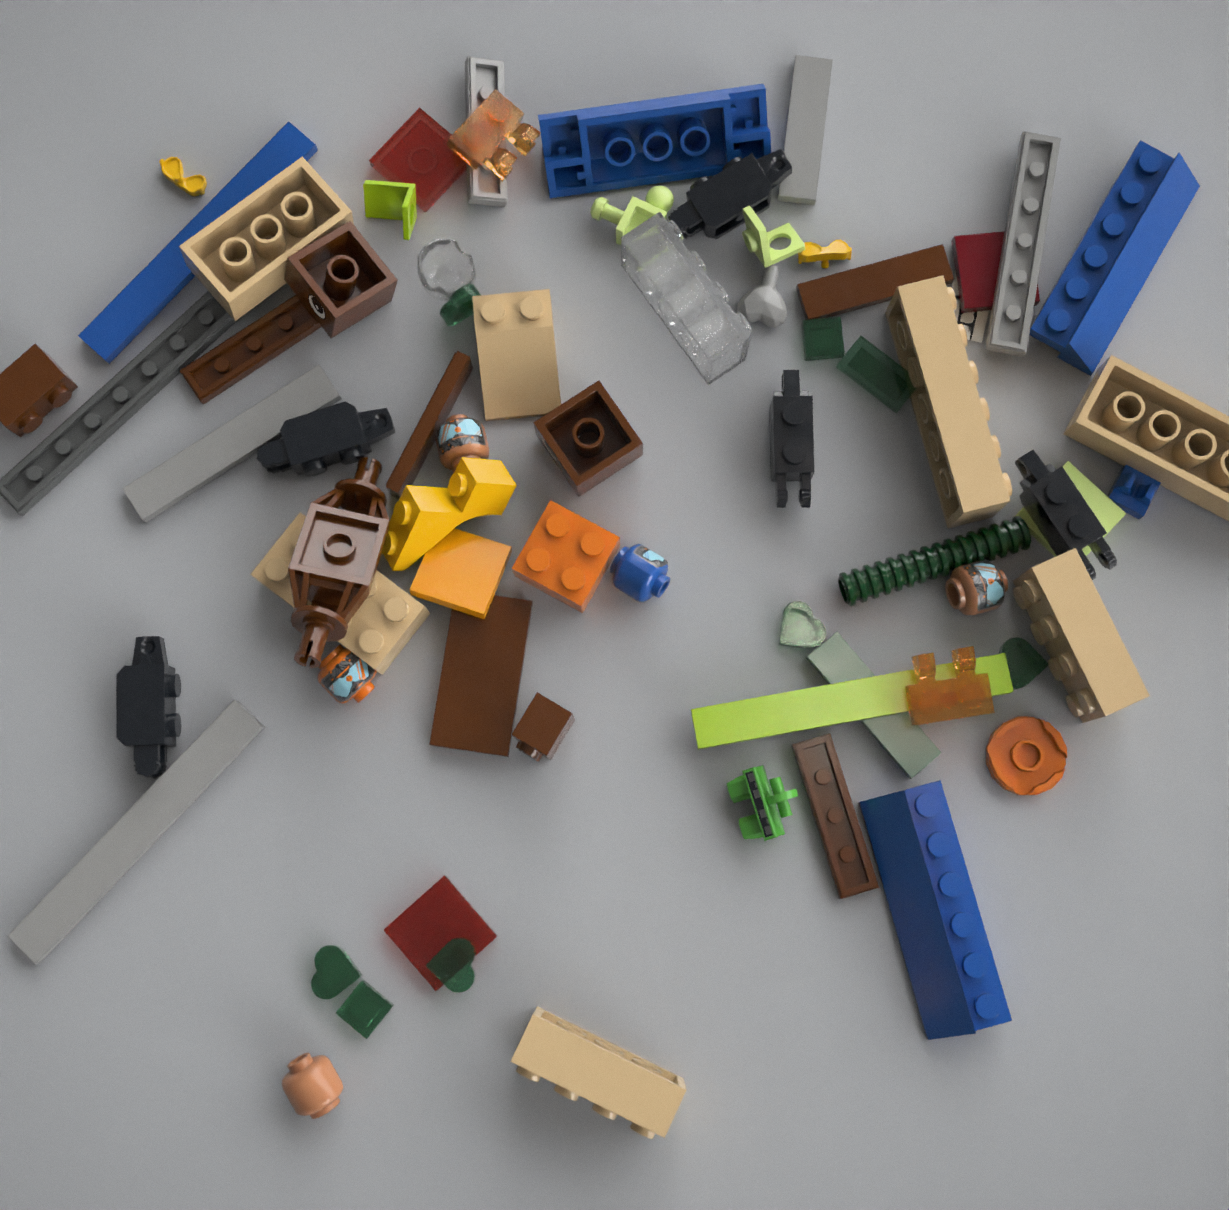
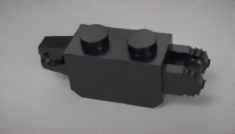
M780 149L758 159H755L752 153L743 159L742 157H736L726 163L722 171L711 178L705 176L694 182L690 190L686 192L687 202L677 207V210H673L670 216H668L671 236H674L678 241H683L688 236L692 237L703 230L707 237L718 239L745 223L743 208L750 205L756 215L767 210L772 199V189L792 174V166L784 152Z
M783 370L781 376L782 391H773L769 412L771 482H775L777 508H786V503L788 502L786 482L799 481L800 490L798 498L801 508H810L811 479L815 472L813 396H809V391H800L799 370Z
M341 402L286 420L280 429L282 439L269 442L268 445L264 444L263 447L260 446V449L257 450L256 459L269 473L278 474L279 471L285 472L294 469L298 475L304 474L306 477L316 476L327 471V466L339 462L343 465L358 462L360 458L364 457V454L372 452L370 445L396 433L395 427L387 408L358 412L355 406L347 402Z
M1034 450L1018 458L1015 461V465L1024 480L1019 482L1023 489V492L1019 495L1021 503L1056 556L1076 548L1092 580L1096 578V572L1082 551L1086 546L1090 547L1102 566L1109 570L1117 565L1116 556L1103 538L1107 532L1064 468L1061 466L1056 469L1051 463L1045 466Z
M160 636L136 637L132 665L124 666L116 674V738L124 746L134 748V766L137 774L147 778L150 776L153 779L161 776L166 771L167 747H176V737L180 736L182 727L181 717L179 713H176V697H179L181 694V679L179 674H175V668L168 666L164 638Z

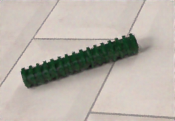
M1015 516L1012 518V522L1003 520L1000 526L994 523L989 526L988 530L985 527H981L977 530V533L974 531L967 532L966 537L956 535L954 541L947 538L943 540L941 545L939 542L932 543L931 548L922 546L920 552L913 549L908 552L907 556L903 553L898 554L895 560L892 557H888L885 563L881 561L874 562L873 567L867 564L863 565L861 571L854 568L851 569L848 575L842 572L838 578L840 592L845 603L852 607L855 606L857 600L864 603L867 602L870 596L873 599L878 598L879 593L889 595L891 589L898 592L902 590L904 585L908 588L913 587L916 581L919 584H923L926 578L935 580L938 574L943 577L947 576L950 570L953 571L962 565L983 561L984 559L991 562L995 560L996 556L1000 558L1006 557L1007 552L1011 554L1018 553L1019 548L1028 550L1031 545V534L1026 522L1020 516Z

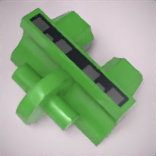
M764 765L743 770L742 776L727 783L733 803L751 798L756 814L739 819V826L744 839L763 837L764 841L785 834L780 816L784 818L792 815L788 799L798 796L796 788L785 791L781 777L768 781Z

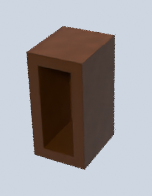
M36 343L0 374V422L20 438L24 434L35 431L42 424L43 418L54 408L61 407L67 403L72 396V392L78 388L62 368Z
M537 692L511 735L519 741L516 748L537 762L540 761L542 756L551 760L574 723L575 718L573 713Z

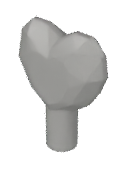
M771 265L764 268L760 286L750 289L738 302L737 313L743 321L755 322L760 320L766 326L773 328L784 323L787 316L786 305L781 294L775 289L780 270L778 266Z

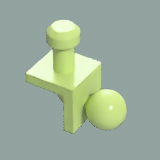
M658 185L648 191L645 201L632 196L625 211L608 204V199L599 197L595 199L590 213L592 218L598 221L603 218L616 224V243L623 246L626 239L653 230L663 233L666 228L667 212L673 206L674 197L670 189Z

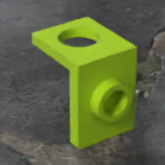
M365 180L363 184L365 216L367 218L403 220V239L410 240L417 219L416 184Z

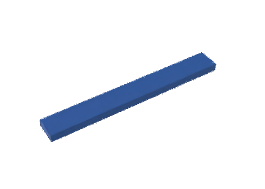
M288 121L78 336L110 364L195 277L186 266L179 246L302 156L308 161L318 151L316 144Z

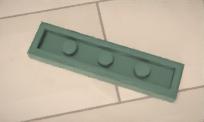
M838 632L833 634L806 657L828 684L875 676ZM907 712L860 720L863 726L909 779H912L942 753Z

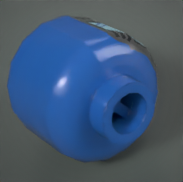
M636 544L630 548L627 546L623 547L616 555L610 567V573L613 574V585L639 602H646L653 596L661 597L671 580L670 577L666 576L668 572L667 560L641 544Z

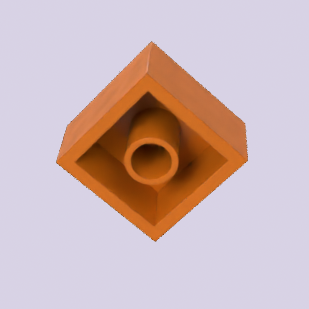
M550 500L515 561L512 571L514 576L583 613L620 547V537Z

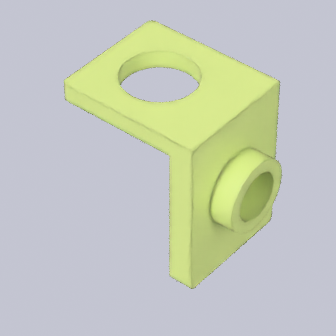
M751 206L743 208L746 230L742 231L743 240L747 249L751 253L754 252L765 268L806 249L804 242L790 223L767 232L766 227ZM785 237L791 240V244L785 249L775 250L770 247V243L774 239Z

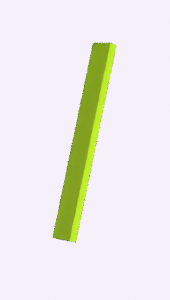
M1001 653L694 708L690 711L699 750L1010 694L1014 691L1006 655Z

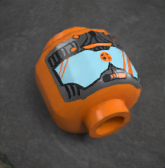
M341 644L325 657L318 667L321 670L317 676L318 682L339 703H346L352 698L359 703L375 688L371 680L377 671L349 649L343 648Z

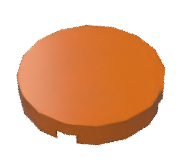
M1018 716L1001 723L990 735L986 746V765L992 778L1004 790L1017 795H1038L1052 789L1063 777L1066 769V744L1061 733L1045 720L1029 716Z

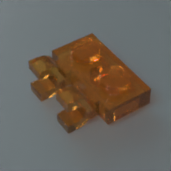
M495 89L449 137L447 146L475 170L484 163L503 182L512 172L513 168L511 166L516 162L517 157L507 149L497 147L506 138L526 157L535 147L536 143L534 141L539 137L540 132L530 124H521L520 122L525 113Z
M974 646L951 650L956 678L936 681V665L933 652L911 657L917 684L905 686L912 726L995 713L988 673L975 674L976 658Z

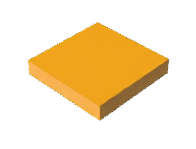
M454 528L425 553L409 589L410 595L485 619L511 556L512 547Z

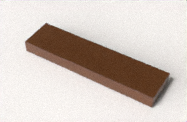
M941 244L799 283L796 286V291L806 323L808 324L890 301L897 286L942 275L946 285L952 284L954 276L944 246Z
M294 295L181 369L180 372L204 405L321 328V325L298 296Z
M459 351L454 353L386 483V488L393 497L400 499L405 486L413 485L436 441V431L445 423L473 370L470 356Z
M831 733L792 744L791 747L839 899L879 888Z

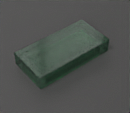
M863 336L857 339L836 366L837 369L896 414L916 390L911 383L908 371Z

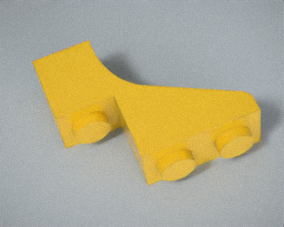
M461 457L455 472L449 479L447 488L405 486L399 501L394 506L393 514L389 521V531L382 551L392 571L408 569L459 524L479 516L503 514L517 485L501 460Z

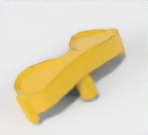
M178 157L159 160L163 175L177 187L193 197L202 196L205 193L204 190L207 187L206 178L200 174L184 178L183 164Z
M841 239L833 241L828 247H821L813 242H805L806 249L798 253L799 264H802V262L821 261V267L826 269L829 267V260H851L852 248Z

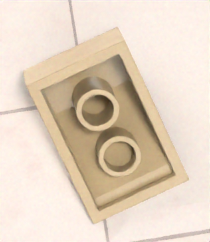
M550 289L472 296L485 420L494 421L544 416L560 406L561 397Z

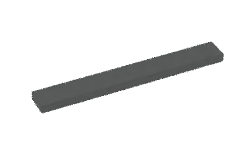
M207 291L0 479V495L18 514L24 516L180 374L181 369L192 363L237 321H234L212 294Z

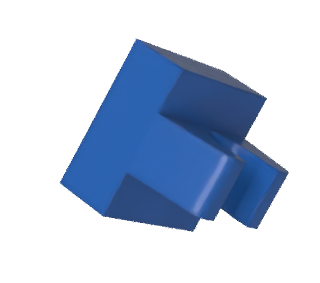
M1125 465L1121 468L1107 496L1124 512L1140 519L1145 515L1161 482Z

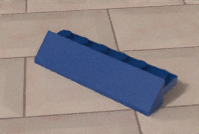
M764 84L538 115L550 198L714 176L722 171L726 163L736 157H742L743 159L752 153L755 159L772 153L771 133L767 120L766 88Z
M1141 140L1139 141L1030 328V336L1060 352L1057 358L1089 376L1095 371L1200 187L1180 152L1173 158Z
M941 780L858 802L926 1038L932 1040L976 1034L977 1030L1012 1021Z

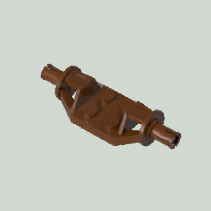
M368 457L360 458L354 479L340 480L335 484L332 491L312 501L288 567L294 604L290 621L292 626L303 634L294 660L301 666L306 667L308 657L311 658L310 668L320 666L326 641H339L345 637L348 629L347 624L370 593L389 531V517L385 508L387 504L386 495L380 488L376 487L383 467L374 458L371 460L369 470L366 468Z

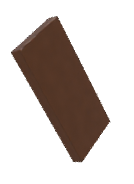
M494 595L485 619L452 609L429 745L509 757L512 740L511 734L513 733L533 601Z

